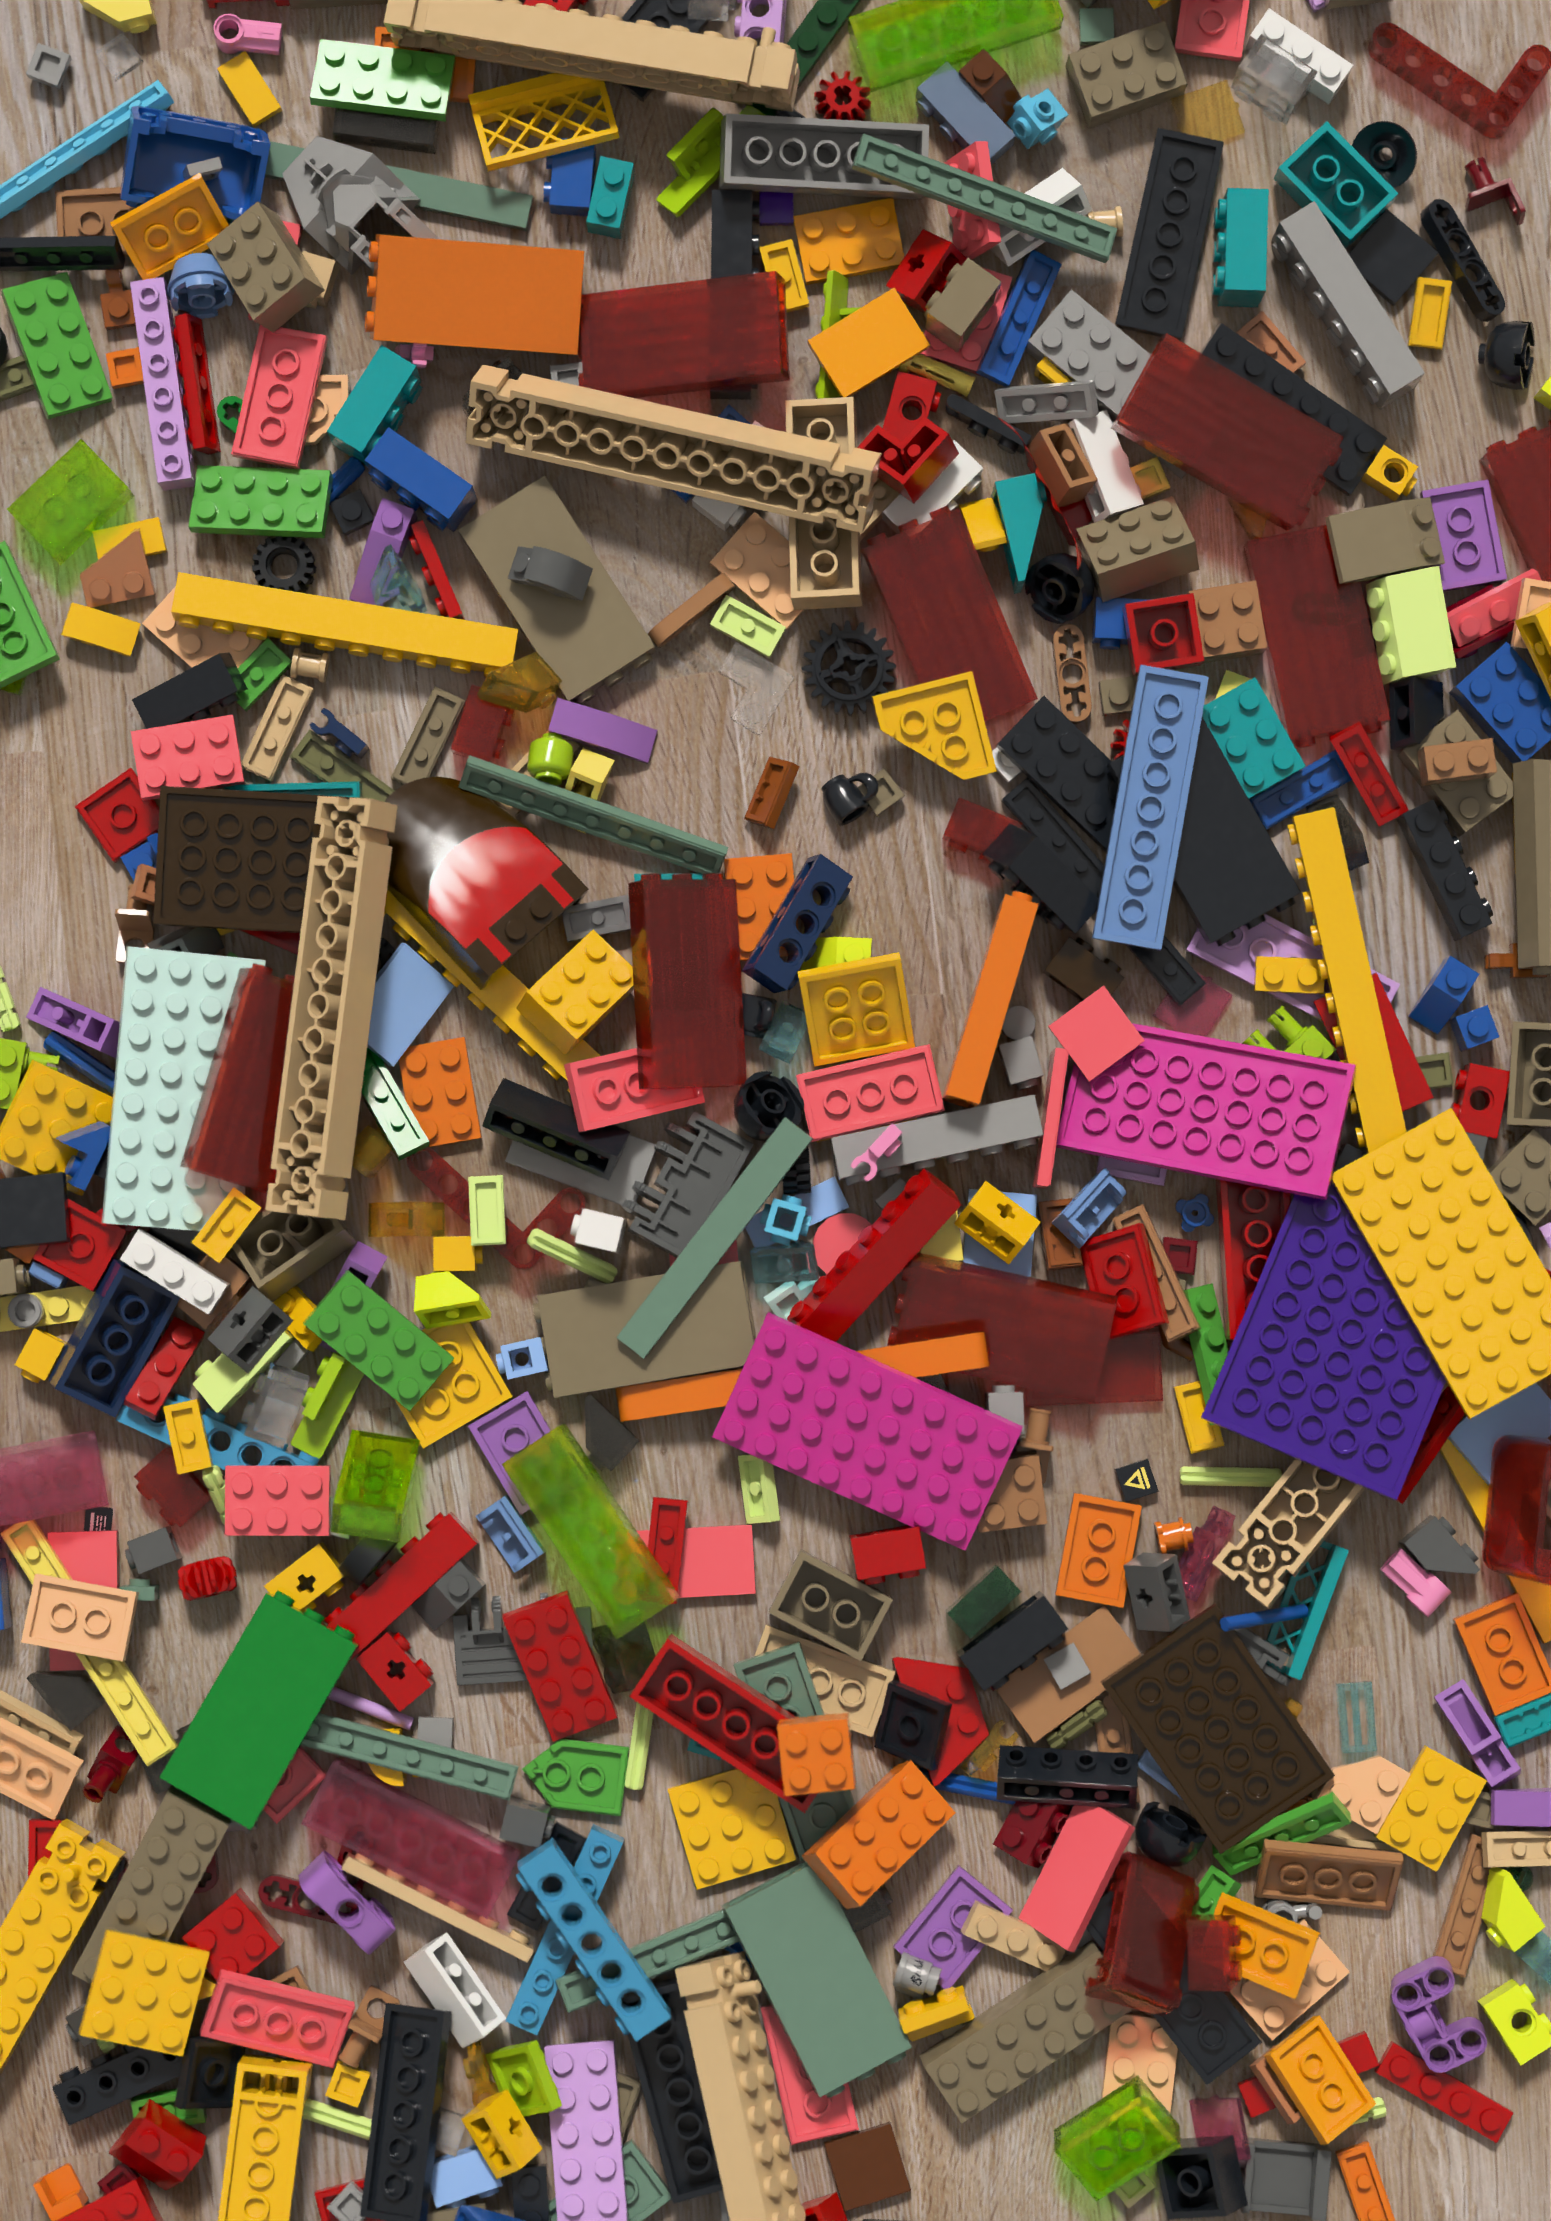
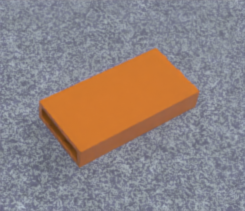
M376 234V241H370L369 262H374V275L368 276L367 297H372L371 311H366L365 332H370V339L379 341L577 355L585 251Z
M1013 891L1011 896L1005 894L999 905L942 1100L966 1108L977 1107L980 1104L1038 908V904L1032 902L1033 897L1017 891Z

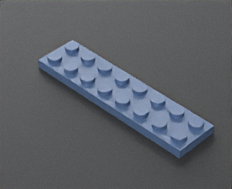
M1146 665L1139 666L1092 939L1155 950L1162 949L1207 691L1208 676Z

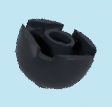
M1504 322L1490 332L1486 343L1480 344L1478 362L1485 365L1486 375L1494 384L1514 390H1524V388L1529 386L1534 357H1530V346H1535L1532 322Z
M1056 553L1046 556L1031 566L1026 575L1025 591L1026 595L1031 594V598L1034 601V604L1031 605L1032 608L1043 619L1055 624L1071 621L1078 617L1088 608L1094 596L1095 582L1091 570L1082 560L1081 566L1077 570V557L1067 553Z
M770 1071L757 1072L750 1076L741 1085L734 1099V1117L738 1126L746 1135L755 1140L765 1142L785 1117L798 1126L802 1120L801 1111L804 1109V1101L798 1088L784 1076L781 1079L771 1076L773 1072Z
M1160 1802L1146 1803L1135 1828L1137 1845L1146 1856V1860L1158 1868L1180 1867L1191 1862L1200 1851L1207 1837L1206 1833L1203 1835L1200 1833L1202 1827L1198 1821L1175 1806L1170 1805L1168 1812L1158 1808Z

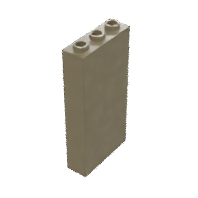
M545 475L458 530L461 538L565 700L583 705L596 696L594 691L601 686L606 685L607 688H610L624 678L622 673L634 666L638 670L653 660L651 655L656 652L654 644ZM518 546L532 549L534 546L553 550L593 568L583 600L558 597L541 587L519 584L508 579Z
M1530 759L1513 763L1518 969H1532V975H1551V760Z
M744 1261L716 1265L645 1359L616 1337L665 1274L538 1295V1303L533 1304L536 1323H542L544 1337H541L544 1354L548 1359L549 1371H545V1383L548 1392L553 1391L554 1398L744 1366L756 1340Z

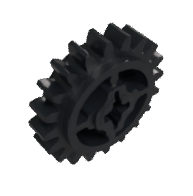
M846 620L843 631H840L838 626L832 623L831 635H828L822 629L819 631L821 643L810 640L809 645L815 653H804L803 658L812 664L803 666L802 673L812 675V677L804 681L805 687L816 686V689L811 694V698L824 697L821 708L824 709L830 703H834V714L837 715L841 707L845 706L848 715L852 716L854 706H858L860 711L865 714L867 710L866 702H870L873 705L871 696L888 692L883 684H894L895 679L886 674V672L896 670V664L886 662L887 659L893 656L894 652L893 650H882L887 642L886 637L878 641L874 640L876 628L871 629L868 634H865L863 632V622L859 623L856 630H852L849 620ZM847 643L859 644L865 647L870 654L854 653L850 650ZM834 647L837 653V660L829 666V669L821 671V663L825 654ZM849 661L851 666L857 665L854 675L849 676L847 671H840L843 669L844 662ZM877 666V674L874 681L864 690L861 684L862 675L869 668ZM827 683H842L847 686L851 694L839 693L829 687Z

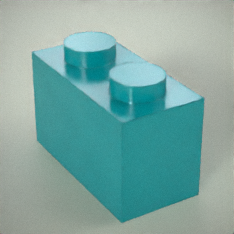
M600 156L586 220L588 233L621 239L635 176L634 163Z

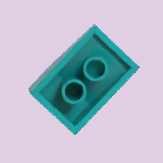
M1035 473L996 481L991 494L1007 538V543L1002 545L1014 594L1020 593L1023 588L1041 512L1045 508L1044 502L1047 501L1044 484L1042 481L1037 482Z

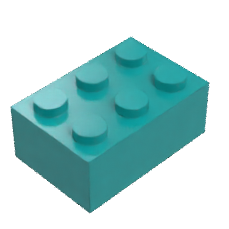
M1328 121L1278 167L1273 178L1302 208L1315 201L1345 249L1394 203L1399 194Z
M1227 188L1224 198L1218 200V207L1214 210V229H1219V232L1217 233V241H1214L1213 262H1218V266L1216 268V275H1213L1212 295L1218 296L1217 306L1258 308L1266 292L1269 189Z
M381 345L327 430L333 446L351 457L354 456L367 466L365 459L389 427L396 432L404 420L405 415L402 412L407 404H414L420 396L423 387L420 386L422 381L417 366Z
M1256 677L1204 705L1202 717L1248 799L1306 767Z

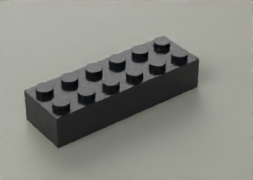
M676 1977L653 1983L670 2008L671 2018L637 2042L631 2033L628 2034L673 2204L723 2190L684 2011L688 2010L685 1996H680ZM627 1992L622 1996L621 2001L626 2005L632 2006L637 2004L641 1997L636 1992Z

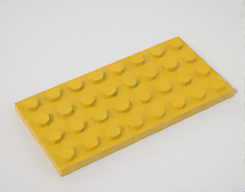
M1452 1108L1333 1172L1331 1182L1468 1419L1475 1417L1551 1375V1278Z

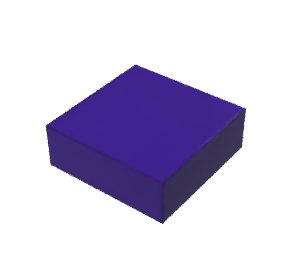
M759 191L760 226H793V193Z

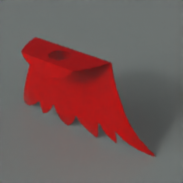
M1000 419L1021 438L1019 433L1010 424ZM1022 439L1028 468L1031 473H1035L1037 482H1043L1047 496L1046 502L1068 544L1077 548V570H1079L1082 556L1075 540L1077 538L1076 529L1088 525L1092 520L1085 498L1068 506L1058 507L1029 449Z

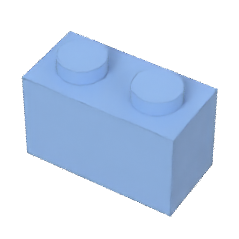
M475 2144L434 2158L431 2193L436 2208L444 2205L446 2208H456L466 2203L465 2198L477 2194L479 2198H486L498 2193V2187L503 2186L505 2178L496 2179Z

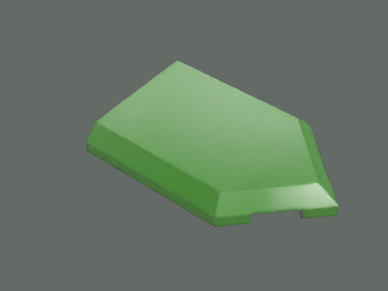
M562 1738L522 1768L552 1808L621 1816L629 1747Z

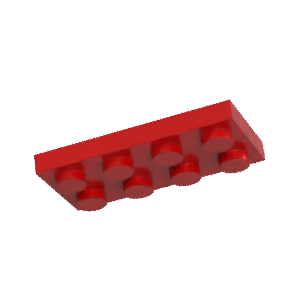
M568 1590L503 1614V1622L553 1742L617 1718L618 1713Z

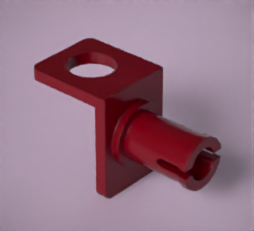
M1477 158L1478 165H1476L1475 160L1470 161L1465 166V170L1468 172L1476 191L1467 195L1465 205L1467 212L1505 198L1517 226L1523 224L1526 210L1511 177L1495 182L1485 158Z
M120 1725L115 1727L101 1747L87 1775L90 1781L85 1785L83 1794L91 1802H101L108 1790L117 1794L130 1767L139 1756L134 1745L131 1752H123L116 1747L115 1741L117 1739H126L131 1742Z

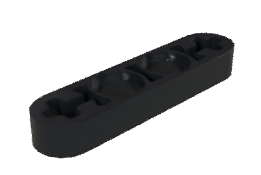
M1435 199L1422 210L1420 214L1422 225L1474 316L1480 321L1489 322L1504 311L1505 300L1452 206L1445 200ZM1449 239L1457 242L1460 253L1455 252L1450 247ZM1465 268L1474 272L1477 282H1473L1467 277Z

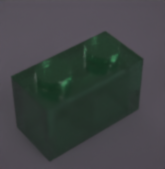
M995 1564L945 1611L971 1639L1020 1594L1021 1590Z

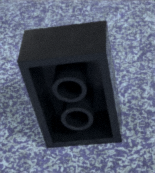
M1009 823L983 852V855L991 862L988 868L1001 880L1006 879L1013 885L1010 888L1012 892H1022L1033 897L1032 902L1038 904L1036 916L1045 924L1050 923L1059 931L1065 928L1076 934L1096 912L1099 898L1036 835Z
M1038 1591L958 1650L957 1654L984 1691L988 1688L996 1691L1010 1680L1007 1674L1015 1668L1019 1667L1022 1671L1038 1659L1035 1654L1046 1646L1051 1650L1064 1641L1066 1637L1063 1633L1068 1630V1627L1047 1598Z

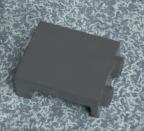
M1244 2137V2146L1238 2147L1237 2155L1240 2168H1242L1241 2174L1248 2205L1241 2208V2212L1243 2214H1249L1250 2211L1305 2215L1310 2216L1314 2221H1326L1332 2153L1328 2145Z

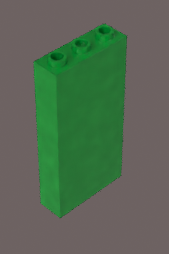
M278 1590L275 1595L271 1593L265 1594L159 1777L250 1830L257 1823L359 1645L353 1641L354 1633L337 1625L335 1630L323 1624L324 1616L308 1607L305 1612H302L292 1606L295 1602L293 1598Z

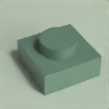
M150 1578L129 1579V1585L120 1586V1589L139 1592L138 1601H155L159 1599V1585H150Z

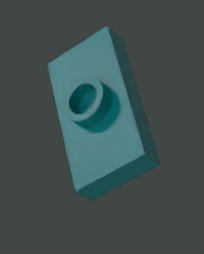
M1551 1693L1497 1716L1492 1715L1507 1749L1551 1731Z

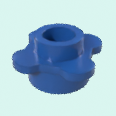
M1197 1194L1194 1199L1188 1201L1181 1199L1176 1203L1175 1209L1181 1215V1227L1184 1231L1192 1232L1195 1227L1202 1225L1208 1227L1213 1224L1214 1216L1210 1213L1207 1205L1209 1200L1206 1195ZM1193 1210L1198 1211L1197 1216L1192 1215Z

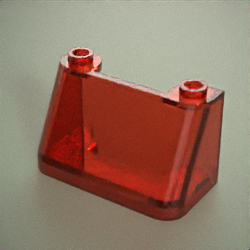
M1504 1435L1495 1442L1492 1450L1482 1547V1559L1490 1570L1546 1585H1551V1549H1543L1549 1481L1551 1480V1439Z
M1126 1852L1122 1854L1113 1872L1112 1878H1115L1116 1882L1110 1884L1109 1891L1115 1893L1104 1955L1096 1961V1966L1101 1968L1096 1979L1091 1977L1087 1979L1085 1996L1164 2016L1171 2013L1173 2009H1177L1181 2002L1182 1990L1179 1988L1182 1967L1192 1909L1198 1901L1200 1890L1196 1886V1881L1193 1877L1143 1855Z

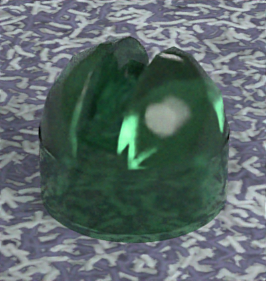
M1508 1867L1506 1871L1510 1872L1516 1883L1522 1870L1527 1872L1519 1886L1522 1892L1527 1891L1533 1884L1532 1871L1528 1867Z

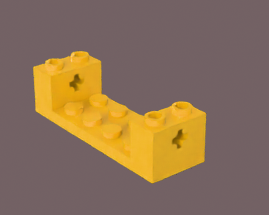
M244 2054L238 2062L218 2221H290L304 2105L309 2098L313 2063L253 2054Z

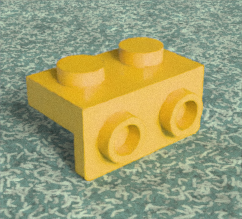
M963 1985L956 1988L949 1987L943 1989L934 1996L923 2000L916 1999L898 2008L900 2024L904 2034L907 2033L910 2041H916L974 2019V2013Z

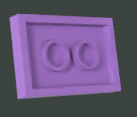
M1489 479L1421 491L1420 498H1431L1445 564L1439 566L1443 592L1506 581L1507 575Z
M528 1391L468 1426L520 1515L580 1480Z
M958 1865L893 1947L901 1954L903 1952L909 1953L912 1956L932 1962L935 1967L941 1968L942 1971L938 1984L946 1989L953 1986L985 1946V1944L961 1933L962 1926L974 1901L977 1900L1007 1915H1010L1013 1909Z

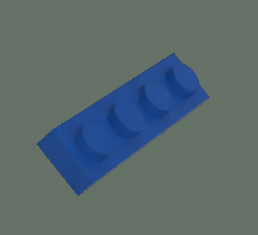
M1035 250L1027 254L978 366L977 374L1003 387L1010 385L1027 342L1031 337L1060 270L1061 263Z

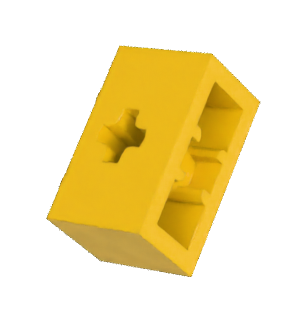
M985 1181L954 1224L1009 1265L1040 1224V1221Z
M321 1542L264 1585V1587L273 1595L278 1590L293 1598L295 1602L292 1606L305 1612L307 1607L312 1610L317 1607L313 1601L323 1593L329 1598L342 1588L344 1584L341 1579L346 1575L338 1569L340 1564L325 1544ZM302 1575L306 1578L313 1575L316 1579L312 1584L315 1589L314 1591L310 1588L303 1590L299 1586L304 1581L301 1577Z
M508 2089L483 2099L461 2119L496 2179L521 2170L542 2150L540 2143Z

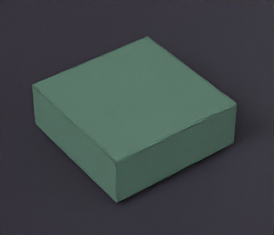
M1113 8L1079 9L1080 46L1096 45L1114 38Z

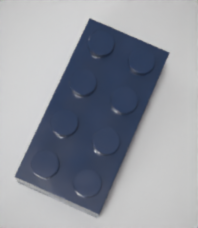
M113 1258L47 1380L55 1389L116 1418L126 1396L135 1383L181 1297L131 1266Z

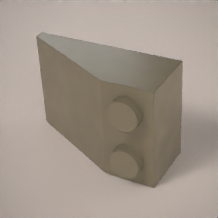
M1430 497L1402 500L1325 517L1339 584L1376 580L1386 576L1445 564Z

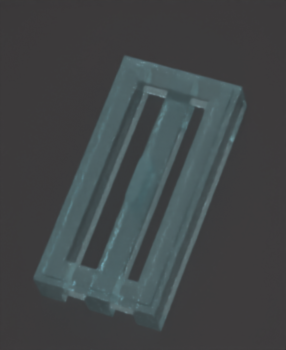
M1372 1682L1336 1683L1341 1753L1377 1751ZM1349 1690L1351 1695L1354 1745H1349L1345 1691ZM1358 1690H1364L1368 1744L1363 1745Z

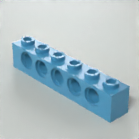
M176 1393L174 1398L169 1396L164 1405L168 1406L192 1399ZM123 1403L116 1421L171 1445L166 1419L163 1422H158L125 1406ZM208 1407L205 1412L202 1411L213 1465H217L225 1470L226 1465H251L245 1459V1451L251 1445L257 1446L262 1452V1459L257 1465H277L281 1460H287L292 1465H318L319 1458L313 1457L302 1450L299 1455H296L286 1450L289 1444L270 1436L268 1441L255 1436L257 1430L251 1426L238 1422L235 1427L224 1422L226 1415L222 1413H217ZM219 1431L226 1432L231 1439L230 1446L225 1451L217 1449L214 1445V1436Z
M593 1824L574 1865V1869L595 1900L598 1901L623 1845L624 1838ZM569 1905L562 1911L563 1916L569 1920L577 1919L582 1913L581 1909L575 1905ZM552 1918L548 1923L506 2018V2022L535 2035H538L558 1990L555 1979L565 1975L575 1952L572 1947L566 1950L555 1933L559 1928Z
M551 1838L518 1861V1870L520 1872L516 1874L520 1884L527 1892L533 1890L540 1900L536 1903L538 1910L546 1921L551 1918L559 1928L555 1933L567 1950L572 1947L579 1957L575 1960L576 1965L585 1978L592 1976L598 1985L595 1992L605 2007L610 2004L618 2014L614 2019L623 2034L626 2036L631 2033L637 2042L671 2018L670 2008L554 1838ZM555 1876L559 1878L562 1882L561 1887L556 1891L546 1890L542 1883L547 1877ZM569 1905H575L581 1909L582 1913L577 1919L569 1920L563 1916V1909ZM595 1934L601 1938V1943L596 1948H587L582 1944V1939L586 1935ZM608 1963H615L621 1968L619 1974L614 1977L605 1976L601 1970ZM627 1992H636L641 1997L639 2002L632 2006L624 2004L621 1998Z

